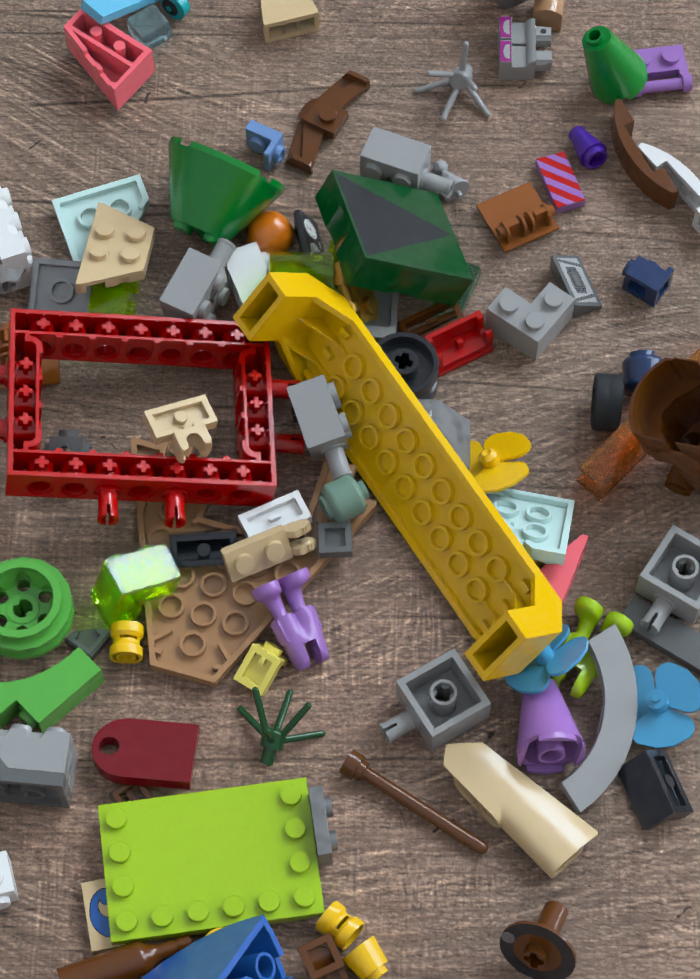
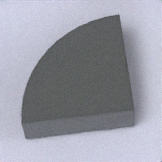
M95 628L74 631L64 641L73 650L80 647L93 661L112 638L109 631Z

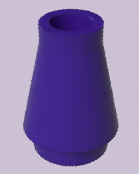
M576 126L569 132L568 137L582 166L588 169H596L606 161L608 156L606 146L587 132L583 126Z

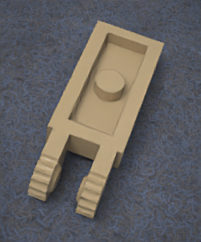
M300 519L284 526L280 524L221 548L223 561L232 583L294 558L293 555L302 556L314 550L317 545L313 537H304L290 543L288 538H298L303 534L309 533L312 529L310 521Z

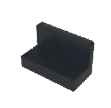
M645 750L620 768L618 775L643 830H651L667 819L685 818L694 812L666 750Z

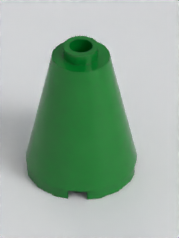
M595 26L589 29L582 38V47L592 93L602 103L614 105L617 99L623 100L628 98V100L635 98L643 90L648 80L645 61L607 27Z

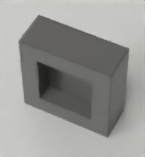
M351 521L344 523H318L319 558L353 557Z

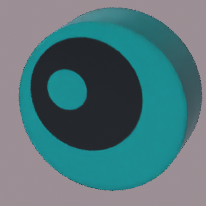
M160 0L164 11L174 19L181 20L190 11L188 0Z

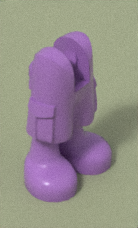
M307 567L251 590L253 598L257 602L263 603L275 619L270 624L279 644L285 648L289 660L298 671L310 668V658L304 643H307L309 651L317 663H322L330 658L317 611L311 604L306 606L303 599L302 587L310 579ZM281 593L286 598L292 613L287 614L281 600Z

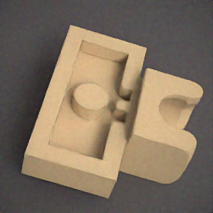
M205 394L149 409L143 413V421L154 444L157 445L171 441L170 446L179 463H185V454L189 447H195L203 457L208 456L211 452L212 439L208 430L216 428L218 420Z

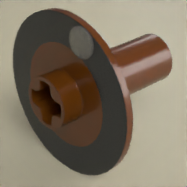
M548 901L545 903L537 923L521 921L510 924L504 929L500 937V949L505 959L516 970L533 979H565L572 974L576 966V954L568 940L560 934L568 915L565 905L558 901Z

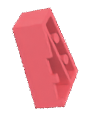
M82 9L63 26L67 48L117 111L155 72L153 52L150 48L109 23L100 25Z

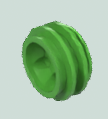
M20 557L0 563V600L5 595L8 596V600L0 604V618L7 620L5 626H0V655L18 660L43 656L59 646L71 630L75 610L69 584L57 568L40 559ZM29 587V589L24 592L18 590L19 588ZM47 593L51 596L49 602H41L39 600L40 596Z

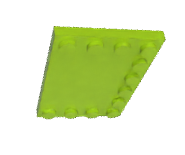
M306 777L98 805L112 946L128 944L134 941L145 942L181 937L187 934L209 933V931L215 928H224L233 923L259 915H264L269 924L318 918L325 912Z

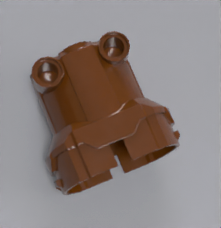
M665 357L650 368L637 384L629 404V425L645 454L653 457L656 461L673 464L664 483L665 487L683 496H691L693 490L700 495L699 361L678 357L673 359Z

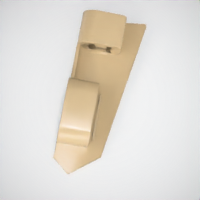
M483 742L446 744L443 767L454 777L453 782L459 793L493 827L497 829L501 827L551 879L573 862L582 853L584 846L598 835L597 830Z

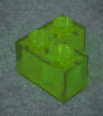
M165 543L153 547L146 545L139 548L136 552L126 555L115 554L104 561L90 596L106 627L110 628L111 624L116 621L137 620L144 602L174 594L182 575Z

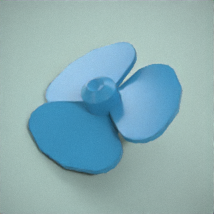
M562 624V632L519 674L504 677L508 686L519 693L538 694L544 691L550 684V676H560L581 661L588 651V639L583 636L576 637L558 648L570 633L569 626Z
M672 662L661 664L655 671V689L651 671L643 665L634 666L638 702L636 727L633 735L634 742L638 745L661 749L675 747L691 738L695 731L694 722L689 716L675 710L694 713L700 709L699 681L688 669Z

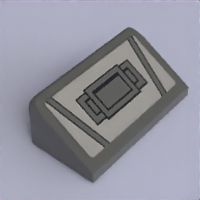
M551 256L550 269L559 288L575 298L573 317L601 309L602 304L579 256Z

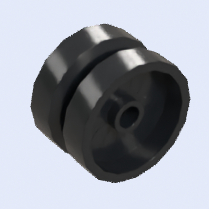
M407 332L389 334L379 340L377 343L416 398L433 399L437 390L439 359L435 348L430 342L415 333Z

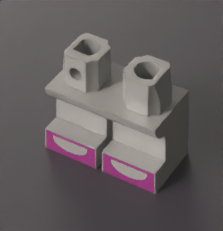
M500 16L498 29V80L534 79L535 71H551L552 51L536 50V47H551V27L535 26V18L528 19L526 23L512 22V17Z

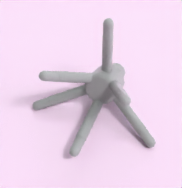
M467 41L463 42L460 66L456 67L453 71L429 70L426 72V75L429 77L449 78L418 87L414 90L416 94L445 85H451L453 91L441 115L442 121L446 120L459 91L465 88L486 117L490 116L489 110L476 93L478 87L472 81L473 69L469 64H466L469 47Z

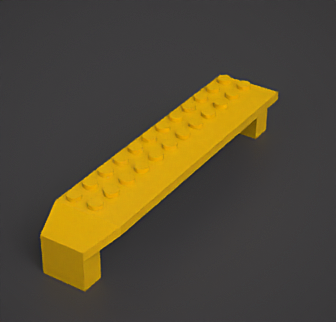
M268 272L234 314L233 319L249 341H273L281 361L294 380L303 382L324 374L327 384L334 382L342 404V408L336 410L338 414L345 413L353 435L352 438L347 439L350 449L344 450L352 464L357 465V471L476 641L464 654L483 681L519 674L562 632V600L346 298L308 273Z

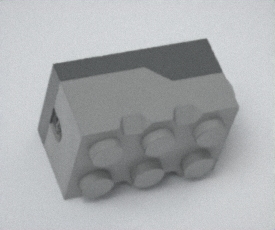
M13 724L9 730L0 729V802L70 808L78 754L71 733L59 727H48L44 733L32 732V727L25 724Z

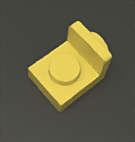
M265 641L264 644L253 643L233 679L251 690L253 687H258L260 695L264 696L281 666H286L289 659L281 655L284 651L282 648L270 641Z

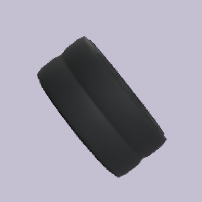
M596 373L591 400V430L618 432L623 404V377L620 374Z

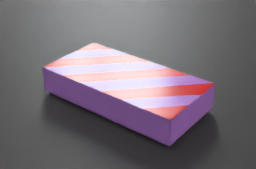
M564 151L536 159V169L551 204L555 208L556 214L585 206L584 195Z

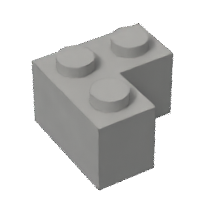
M549 282L536 299L529 303L505 287L486 310L485 328L491 329L492 333L536 361L572 319L575 298Z

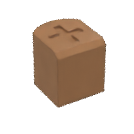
M535 0L533 10L535 26L551 27V31L560 32L564 0Z

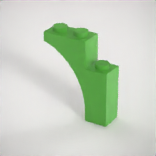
M78 647L61 662L46 671L21 680L0 682V729L18 715L25 725L32 727V729L36 727L41 733H44L46 728L53 727L105 682L102 670Z

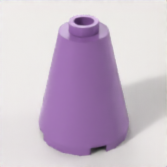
M550 678L549 686L538 694L522 693L516 750L518 765L520 767L521 764L525 765L527 772L532 774L548 775L564 772V765L571 762L574 763V767L580 764L586 754L585 743L556 682Z

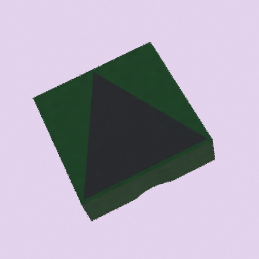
M331 170L316 194L315 199L324 224L334 241L336 256L347 285L385 293H401L421 300L455 306L473 281V277L438 193Z

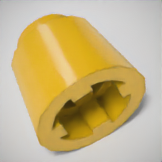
M374 936L368 938L342 959L360 979H379L388 971L385 967L388 960Z

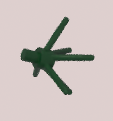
M253 687L252 693L260 724L244 707L239 706L237 708V711L261 735L259 744L264 748L260 762L266 765H273L277 750L281 751L285 743L323 737L326 734L324 730L288 735L312 707L310 702H307L289 723L281 729L293 695L292 689H288L274 727L268 726L258 687Z

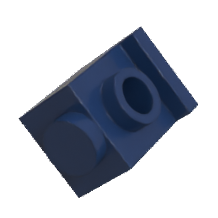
M639 255L636 260L630 259L622 271V275L625 276L622 289L654 308L670 287L674 269L668 267L665 271L656 262L646 260Z

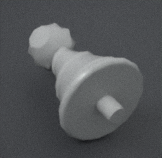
M442 159L435 161L432 167L436 175L455 180L451 197L449 199L443 197L444 200L449 202L456 198L462 199L463 195L469 190V181L448 172L446 161Z

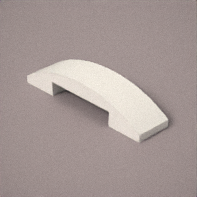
M645 143L638 145V149L652 171L664 167L678 189V195L695 212L692 226L700 234V180L684 164L668 153Z

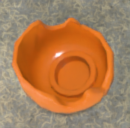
M264 211L247 227L246 243L257 242L261 253L266 251L270 257L286 253L293 243V226L279 212Z

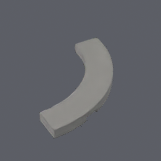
M615 624L588 640V651L595 664L603 692V705L601 706L600 720L596 732L597 736L590 751L578 767L568 777L558 783L576 813L582 812L591 805L617 776L630 749L636 727L638 702L635 672L624 639Z

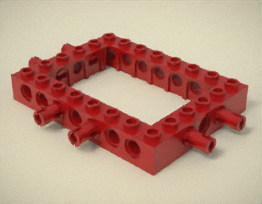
M11 308L8 328V362H5V365L0 364V385H4V388H7V417H4V420H0V440L6 443L5 496L98 500L97 522L105 525L108 513L109 526L115 525L119 521L118 501L165 502L164 523L169 528H173L175 517L176 528L185 526V503L259 507L273 501L276 492L275 453L303 455L305 443L303 434L275 433L272 400H290L286 387L298 384L301 381L272 379L269 341H249L236 321ZM42 359L233 369L236 459H230V456H223V458L197 457V454H190L189 457H186L185 463H179L175 456H163V453L136 455L130 454V451H123V454L96 453V450H89V452L62 451V448H56L55 451L40 450L43 402H40L43 382Z

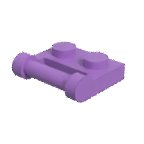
M682 44L634 50L646 63L648 80L678 77L647 81L643 90L636 97H642V94L680 89L682 92L692 91V76L688 71Z

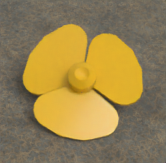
M512 431L493 434L485 440L483 444L484 449L478 441H470L469 472L485 494L499 492L515 486L529 474V467L524 462H504L523 457L530 451L531 442L523 434Z

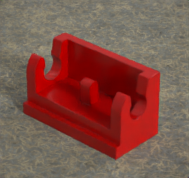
M480 310L424 336L436 350L439 359L438 378L494 351L492 346V330H485L484 316Z

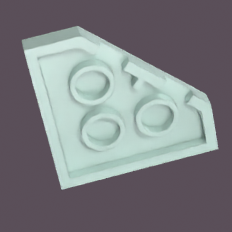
M140 174L52 200L53 208L72 261H82L98 203H104L141 221L150 206V202Z
M509 488L495 493H486L489 500L533 560H538L545 564L564 565L575 500Z

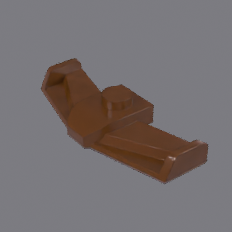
M349 70L319 98L305 103L298 114L299 122L286 163L311 175L313 174V168L324 136L332 140L336 138L348 120V111L344 109L364 91L367 92L369 90L370 80L367 77Z

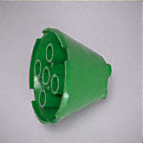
M172 136L168 142L170 220L173 221L172 226H174L175 230L191 236L193 232L202 235L201 239L208 245L215 247L218 238L231 241L284 192L285 186L279 181L271 178L268 183L266 178L260 176V170L229 155L194 141L188 146L180 144L182 140L180 137Z

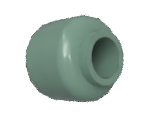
M344 475L325 484L321 489L322 495L318 497V500L328 520L334 519L338 523H344L366 511L365 500L370 498L362 480L356 482L352 476Z

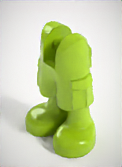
M585 596L577 598L574 603V611L578 617L576 632H570L560 647L576 637L583 636L589 639L604 614L603 607L597 601ZM611 611L604 619L600 633L615 624L622 638L632 632L634 624L627 616ZM589 651L573 667L580 674L575 679L569 696L577 699L584 695L594 678L598 677ZM567 672L560 676H550L556 682L558 688L566 678Z

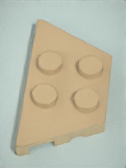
M98 203L75 283L76 293H86V286L104 283L105 288L117 286L122 282L130 283L145 279L155 239V228L104 203Z

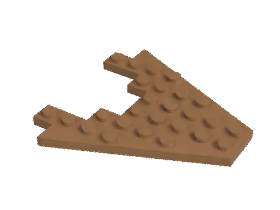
M135 437L131 438L132 454L156 455V453H163V456H175L170 446L171 441L155 445L154 442ZM189 447L185 456L189 457L190 454H194L196 448ZM326 458L308 508L312 516V522L310 523L312 529L309 533L303 534L298 538H288L290 543L304 537H313L317 545L316 548L302 556L293 555L294 558L233 583L229 579L225 565L172 568L169 535L174 532L236 529L237 542L247 538L241 527L205 518L210 504L185 503V526L176 528L175 517L173 528H169L164 523L165 502L136 501L151 670L216 688L246 655L252 644L256 643L271 627V621L275 620L269 609L263 603L257 602L253 598L251 590L307 567L310 579L303 585V592L333 559L319 558L318 523L336 522L334 519H327L318 500V497L322 495V487L333 481ZM349 464L350 470L353 473L352 477L355 478L357 465ZM366 499V511L348 520L351 521L352 537L376 511L377 501ZM281 593V600L286 610L289 604Z

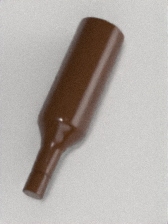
M189 934L160 944L134 941L57 968L59 979H139L149 973L160 960L176 954L192 944Z

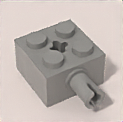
M373 127L360 154V176L438 193V195L447 199L452 195L455 180L430 173L431 145Z
M218 238L210 256L190 247L188 248L159 299L164 317L216 320L215 314L220 305L224 306L227 303L231 293L224 268L232 253L236 250V246L232 242L224 238Z
M323 374L286 387L313 461L325 457L333 480L344 475L352 476L353 473L350 470L344 450L350 449L347 439L352 438L353 435L345 413L338 414L336 410L342 408V404L334 382L327 384Z
M672 525L639 575L635 589L636 593L653 602L644 618L639 622L645 631H647L652 623V628L649 631L650 634L657 635L670 613L691 625L695 623L700 615V540L675 525Z
M454 648L396 681L395 696L404 711L386 722L380 723L378 726L381 734L387 736L385 740L389 744L415 729L420 733L432 751L488 719L491 702Z

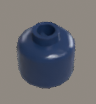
M653 350L630 352L629 357L622 362L624 388L633 393L641 378L662 358L655 355Z

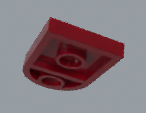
M131 718L112 721L103 726L93 739L91 748L93 764L102 777L114 783L191 790L200 734L199 724ZM106 745H115L119 748L113 754H104L100 751Z

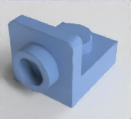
M250 120L245 128L247 146L257 153H264V170L271 172L276 163L280 164L286 153L283 133Z

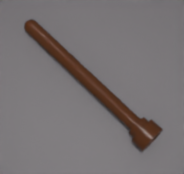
M352 750L344 761L339 773L346 778L366 781L476 853L485 854L488 851V844L484 840L369 768L370 763L365 761L366 757L356 750Z

